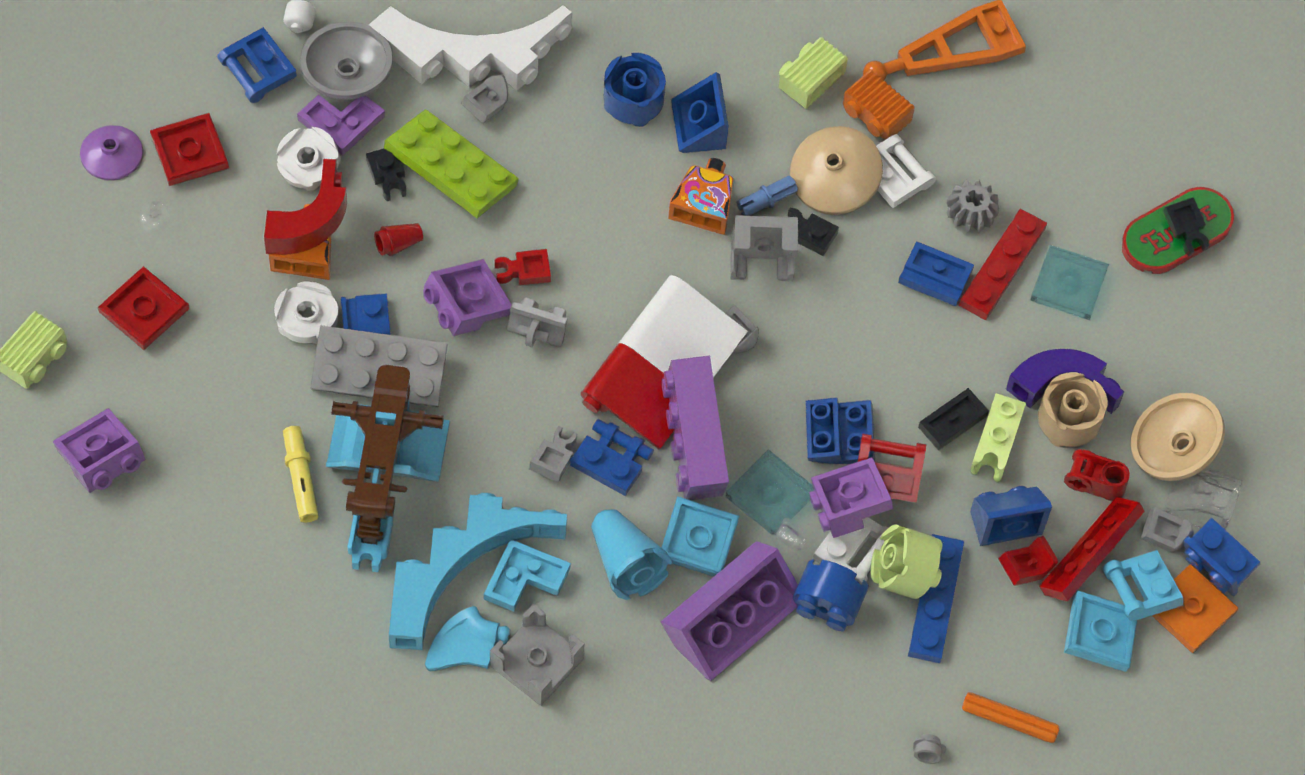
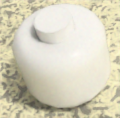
M291 0L287 3L283 22L294 33L308 31L313 26L316 9L307 1Z

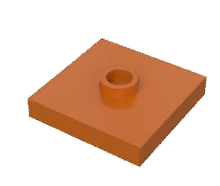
M1189 564L1174 578L1183 596V606L1152 616L1190 652L1194 653L1236 614L1239 608L1197 569Z

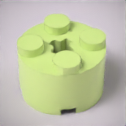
M892 525L886 529L880 537L881 540H884V543L880 550H874L871 559V578L873 582L879 584L878 587L912 599L920 598L930 587H937L942 576L941 570L938 569L943 546L942 541L931 535L900 525Z

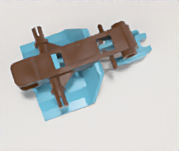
M382 365L379 367L371 406L359 405L358 401H353L352 404L333 401L331 414L336 415L326 467L359 471L357 479L344 478L342 480L344 485L356 486L355 492H348L346 511H351L353 515L347 546L348 554L352 555V569L359 570L361 561L369 559L372 561V572H379L382 560L388 556L395 509V497H390L391 491L407 492L406 486L392 484L393 476L439 482L450 420H444V415L427 414L425 410H419V412L410 411V371L405 367ZM371 473H373L372 483L366 482V479H370Z

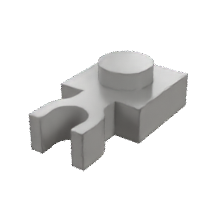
M560 426L557 427L554 433L553 443L545 439L543 440L529 467V470L556 482H559L570 464L573 452L570 450L576 443L578 435L573 432L570 439H562L560 436L563 427Z

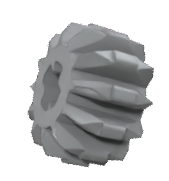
M966 179L963 186L956 185L953 188L952 194L948 196L946 203L948 205V218H954L955 227L964 225L966 233L971 227H974L980 233L983 230V226L990 228L994 218L998 216L1000 209L998 194H991V185L984 188L981 187L980 179L975 185H972Z

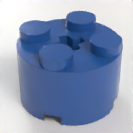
M631 53V56L623 58L621 55L612 60L606 68L604 76L603 100L606 112L621 122L633 124L637 127H643L650 120L654 119L662 110L665 98L666 79L660 63L653 57L643 53Z
M815 559L809 560L793 595V601L798 605L796 612L807 619H814L817 616L827 620V626L843 632L846 626L854 624L869 585L865 580H863L861 585L855 580L857 573L840 564L822 560L820 565H814Z

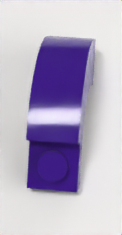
M1052 349L1029 357L1010 374L1006 386L1008 392L1031 408L1043 396L1046 388L1055 377L1069 372L1084 374L1085 378L1092 382L1095 380L1103 387L1108 401L1106 410L1110 414L1119 407L1125 392L1115 380L1104 376L1107 363L1094 355L1073 349Z

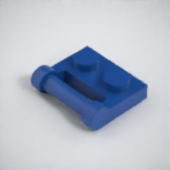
M264 27L224 48L217 56L221 64L230 69L245 89V96L250 103L260 101L266 93L297 77L296 69ZM244 55L262 80L255 83L237 60V57Z

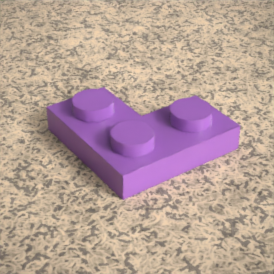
M318 94L297 113L298 121L308 129L318 127L326 131L336 143L338 152L344 155L385 117V110L369 97L363 96L356 98L340 112Z

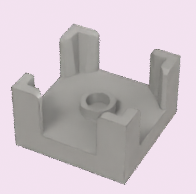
M735 215L731 241L730 279L744 280L746 278V258L777 259V279L779 281H793L794 257H797L798 217Z
M532 604L522 616V627L504 646L503 641L499 640L490 650V667L542 706L584 659L585 643L573 634L570 636V642H568L546 624V613L535 604Z

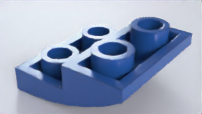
M838 398L806 401L808 460L828 464L856 463L858 461L862 433L872 435L874 439L873 405L871 400L839 403ZM869 451L868 459L873 458L875 461V452Z

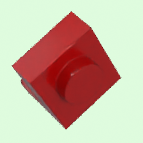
M1044 536L1037 537L1028 547L1005 551L998 558L1014 586L1042 580L1058 564V559Z

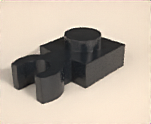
M384 148L366 153V161L375 185L383 183L384 199L391 201L390 190L394 188L399 189L402 197H405L406 184L401 179L405 177L402 162Z
M1194 197L1164 208L1163 212L1174 238L1183 236L1185 239L1183 249L1187 256H1191L1195 252L1192 242H1198L1203 251L1208 249V238L1199 232L1206 224Z
M790 207L788 217H798V244L824 256L837 236L839 227L813 213L807 220L803 218L802 213L798 209Z

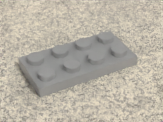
M320 325L310 388L316 391L373 398L379 367L382 365L401 366L410 371V404L439 407L448 344L445 342Z

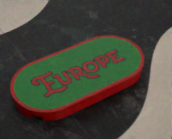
M1195 187L1178 194L1129 223L1123 234L1122 253L1125 259L1137 270L1142 272L1144 270L1152 271V274H1162L1203 252L1198 242H1192L1195 252L1191 256H1187L1183 249L1184 237L1174 238L1163 212L1166 206L1194 197L1206 224L1199 232L1208 238V248L1221 242L1228 235L1234 221L1233 208L1228 199L1216 190L1206 187Z

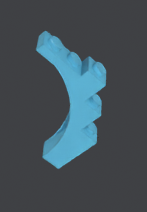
M491 493L470 495L466 530H460L454 526L433 528L430 564H424L422 561L414 559L396 562L389 627V647L423 650L425 632L431 613L446 587L464 568L482 555L508 544L510 539L518 541L537 537L566 540L567 514H561L556 510L534 512L521 507H513L508 510L503 509V497H496Z

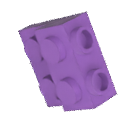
M484 259L433 271L429 275L423 289L425 301L428 304H434L439 312L438 320L441 327L449 329L453 336L479 330L483 322L510 315L512 304Z
M109 408L53 441L56 450L71 466L75 477L89 493L96 489L104 490L108 488L114 478L124 472H135L141 462L146 460L139 442Z
M873 458L811 477L814 491L809 492V497L814 511L821 509L822 512L818 513V518L823 532L830 530L833 538L863 529L862 519L893 509L891 497Z

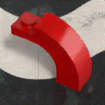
M323 159L320 191L310 205L297 211L267 210L264 233L266 254L287 255L310 250L326 241L337 230L346 212L347 192L346 187H342L343 173L337 172L336 159Z

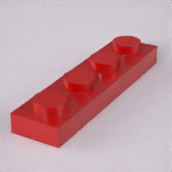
M1020 208L960 299L959 306L987 320L1045 231L1047 222Z
M1116 497L1041 583L1039 587L1043 594L1068 602L1145 512L1140 502Z

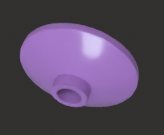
M117 125L103 126L92 131L84 139L80 148L81 162L86 171L102 180H118L130 175L137 169L143 156L142 144L137 135L131 130ZM108 146H115L113 149H106Z

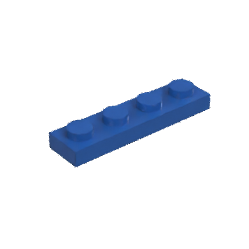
M932 534L933 537L940 539L943 544L938 568L941 570L942 576L937 587H930L919 598L908 657L940 663L964 541Z

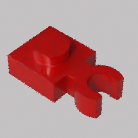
M547 249L516 252V260L512 261L507 257L494 259L495 269L505 268L507 270L504 273H496V280L499 284H506L513 278H519V285L551 282Z

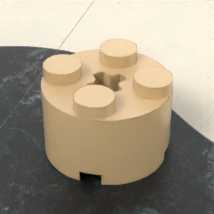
M1069 372L1058 375L1046 388L1038 410V422L1041 430L1049 438L1050 442L1057 447H1077L1087 444L1095 439L1102 425L1108 405L1106 393L1097 381L1093 380L1092 382L1085 378L1084 374Z

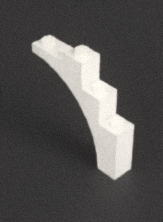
M562 5L544 19L524 28L501 34L476 36L452 34L429 28L407 18L390 6L372 21L369 26L387 39L392 50L393 61L421 84L430 77L434 78L444 66L469 88L476 81L485 79L490 70H492L497 75H504L506 82L517 91L524 84L528 85L533 82L537 77L538 59L543 58L549 52L550 47L558 40L562 41L569 35L572 29V12Z

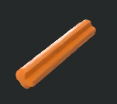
M972 692L967 693L962 705V709L968 713L1049 743L1055 742L1060 726L1056 723Z

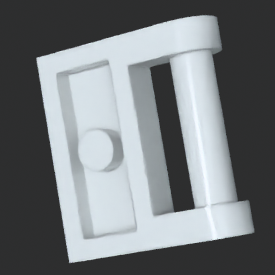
M898 134L892 135L876 146L883 164L882 180L877 191L892 208L919 191L930 188L936 181L933 173L926 171L904 147V141ZM889 153H894L915 176L914 180L907 175Z
M869 517L862 519L863 529L833 538L831 532H829L815 551L813 559L818 563H821L822 560L831 561L857 573L855 580L862 585L863 580H868L867 574L871 570V559L874 550H880L884 543V540H881L880 537L889 528L881 526ZM869 536L877 539L856 568L849 566V563Z

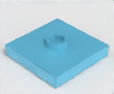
M677 496L661 548L667 552L672 564L714 577L724 569L740 516Z
M1077 590L1073 595L1064 653L1126 672L1130 668L1137 620L1131 621L1128 619L1124 611L1125 605Z

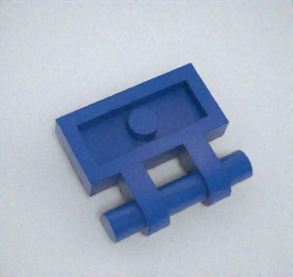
M597 419L592 430L602 435L601 438L597 441L587 435L571 458L570 466L626 496L642 472V465L634 462L637 456H640L648 461L654 449L645 445L643 439L637 436L632 438L619 430L620 427L610 422L607 424ZM612 442L627 449L624 455L609 448Z

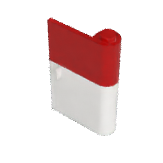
M670 275L581 391L582 403L594 413L599 411L607 412L609 410L659 450L674 431V429H668L666 410H669L670 400L669 398H664L662 391L664 371H668L671 360L710 355L714 378L748 331L685 281Z

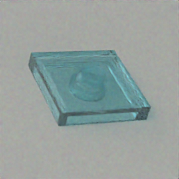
M1049 245L1030 301L1090 320L1109 264Z
M768 449L726 491L725 497L775 537L810 501L809 492L814 491L810 482Z

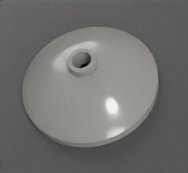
M338 22L319 29L306 41L300 55L301 71L306 82L320 94L335 99H355L374 92L387 80L393 65L392 50L387 39L371 26L358 22Z

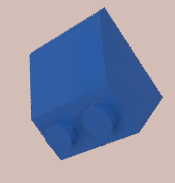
M1017 486L1008 492L998 494L995 492H985L974 498L970 511L980 546L1043 535L1052 505L1050 500L1037 486L1030 488Z

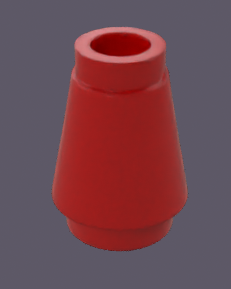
M419 223L382 226L379 231H375L374 240L377 250L382 256L386 254L393 256L417 242L423 241V231Z

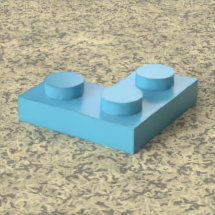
M510 539L484 592V600L514 612L527 584L558 596L571 569V563Z

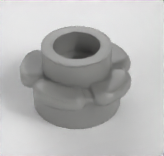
M924 734L913 742L914 757L924 763L932 764L939 762L941 755L946 751L945 745L941 744L939 737L935 735Z

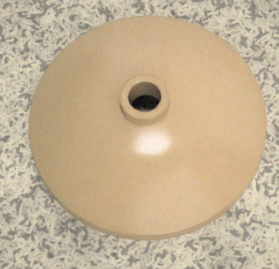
M844 126L824 128L808 136L796 149L790 166V176L796 182L798 188L796 194L799 199L809 208L829 215L849 213L865 205L878 190L883 175L882 159L874 142L864 133ZM832 159L839 160L834 166L828 164Z
M1177 393L1166 396L1149 406L1137 420L1131 436L1132 455L1139 467L1153 478L1165 481L1189 478L1205 469L1219 453L1225 436L1223 417L1217 407L1209 399L1201 395Z

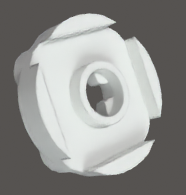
M318 127L304 130L301 128L294 129L281 140L277 149V166L284 179L291 185L304 188L307 191H313L321 186L323 159H336L337 168L341 161L333 138L326 131ZM315 152L314 160L311 163L302 164L304 161L302 158L303 153L311 154Z
M316 282L297 283V287H293L290 290L288 288L285 289L278 296L274 307L278 331L281 335L298 343L317 344L320 325L336 327L338 323L339 310L337 301H335L327 287ZM306 307H310L314 315L304 318L298 312L299 310L305 311Z

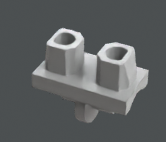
M526 297L520 303L513 302L510 308L507 331L527 336L525 344L529 347H533L536 340L559 347L562 346L568 320L566 318V310L554 307L549 312L538 309L539 304L535 300Z

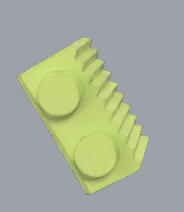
M820 37L814 44L808 42L801 49L799 57L794 62L787 61L780 69L779 88L805 109H808L817 98H820L821 94H824L833 83H836L845 74L848 58L842 52H839L837 48H834L832 44H829L828 41H825L823 37Z
M34 311L0 349V372L24 388L29 389L31 384L38 383L44 377L47 370L46 367L50 365L51 361L54 359L58 360L66 351L67 340L65 331L58 327L57 324L38 314L37 311Z

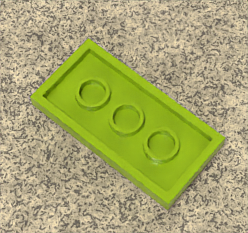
M427 109L423 110L389 136L384 143V149L391 152L397 159L476 218L490 209L517 187L518 177Z

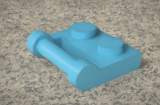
M1157 550L1121 562L1111 560L1103 566L1102 570L1106 578L1112 580L1125 605L1124 611L1129 620H1140L1183 606V596ZM1126 576H1132L1145 600L1144 602L1136 599L1125 579Z

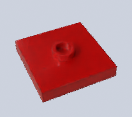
M210 113L150 130L152 141L169 186L229 168Z
M143 266L99 305L98 310L107 320L145 350L189 310V304Z

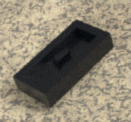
M967 388L921 420L918 428L940 450L986 418L989 410Z

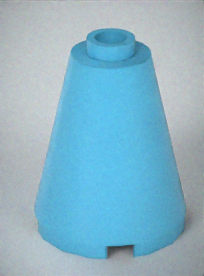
M603 510L595 516L591 529L611 589L616 596L629 600L631 599L629 597L631 594L638 593L642 597L656 589L669 574L666 570L668 564H672L667 552L618 510Z

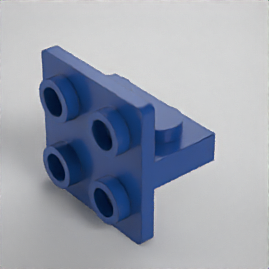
M1212 517L1192 538L1187 536L1183 540L1184 553L1187 556L1186 561L1199 572L1204 569L1211 578L1210 582L1223 594L1228 591L1234 597L1238 593V587L1260 565V561Z

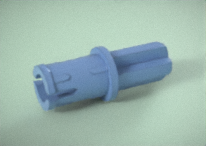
M787 176L767 187L762 185L759 191L741 200H737V207L739 211H744L741 215L750 216L766 207L773 208L774 203L796 193L798 188L795 180L791 176Z

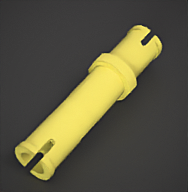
M290 426L283 430L287 454L284 458L285 465L290 469L300 522H312L317 520L319 516L309 469L311 457L305 449L301 427ZM302 485L305 487V492L302 491Z

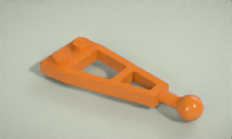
M995 0L965 12L898 50V59L886 63L879 61L868 62L863 68V75L869 70H873L874 74H877L884 81L887 75L903 69L907 76L994 63L1025 53L1026 45L1002 0ZM977 22L990 49L952 55L945 39ZM933 45L939 55L938 58L913 61L912 59L913 56Z

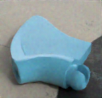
M476 606L466 608L449 619L435 636L425 661L426 669L428 671H437L458 665H474L488 669L490 665V650L499 640L503 641V644L509 641L510 629L507 626H500V623L484 619Z

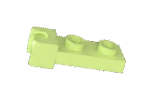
M995 394L970 469L972 474H977L983 465H989L995 471L994 481H1001L1024 412L1025 402Z

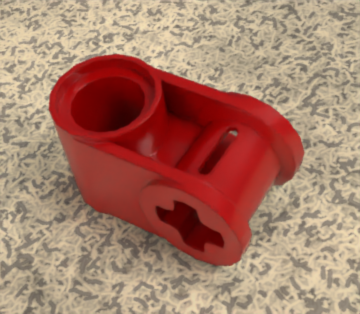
M1078 449L1073 452V465L1070 473H1067L1064 477V483L1069 488L1113 501L1116 497L1122 498L1124 496L1130 476L1129 469L1124 463L1096 455L1084 449ZM1108 478H1115V479H1117L1120 483H1117V484L1111 483V482H1109L1107 479H1108Z

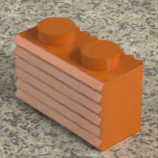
M869 70L845 91L843 100L845 111L852 118L858 117L866 124L868 131L873 136H881L884 140L894 134H898L899 131H902L903 128L911 123L915 108L913 104L905 100L904 96H901L895 89H892L891 85H888L886 81H883L877 74H874L873 70Z

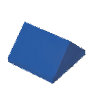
M715 72L671 99L678 148L682 153L726 149L729 125L721 77L719 73Z

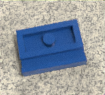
M916 241L898 283L957 306L958 300L973 271L974 264Z
M387 293L355 296L352 299L341 297L344 329L390 335Z

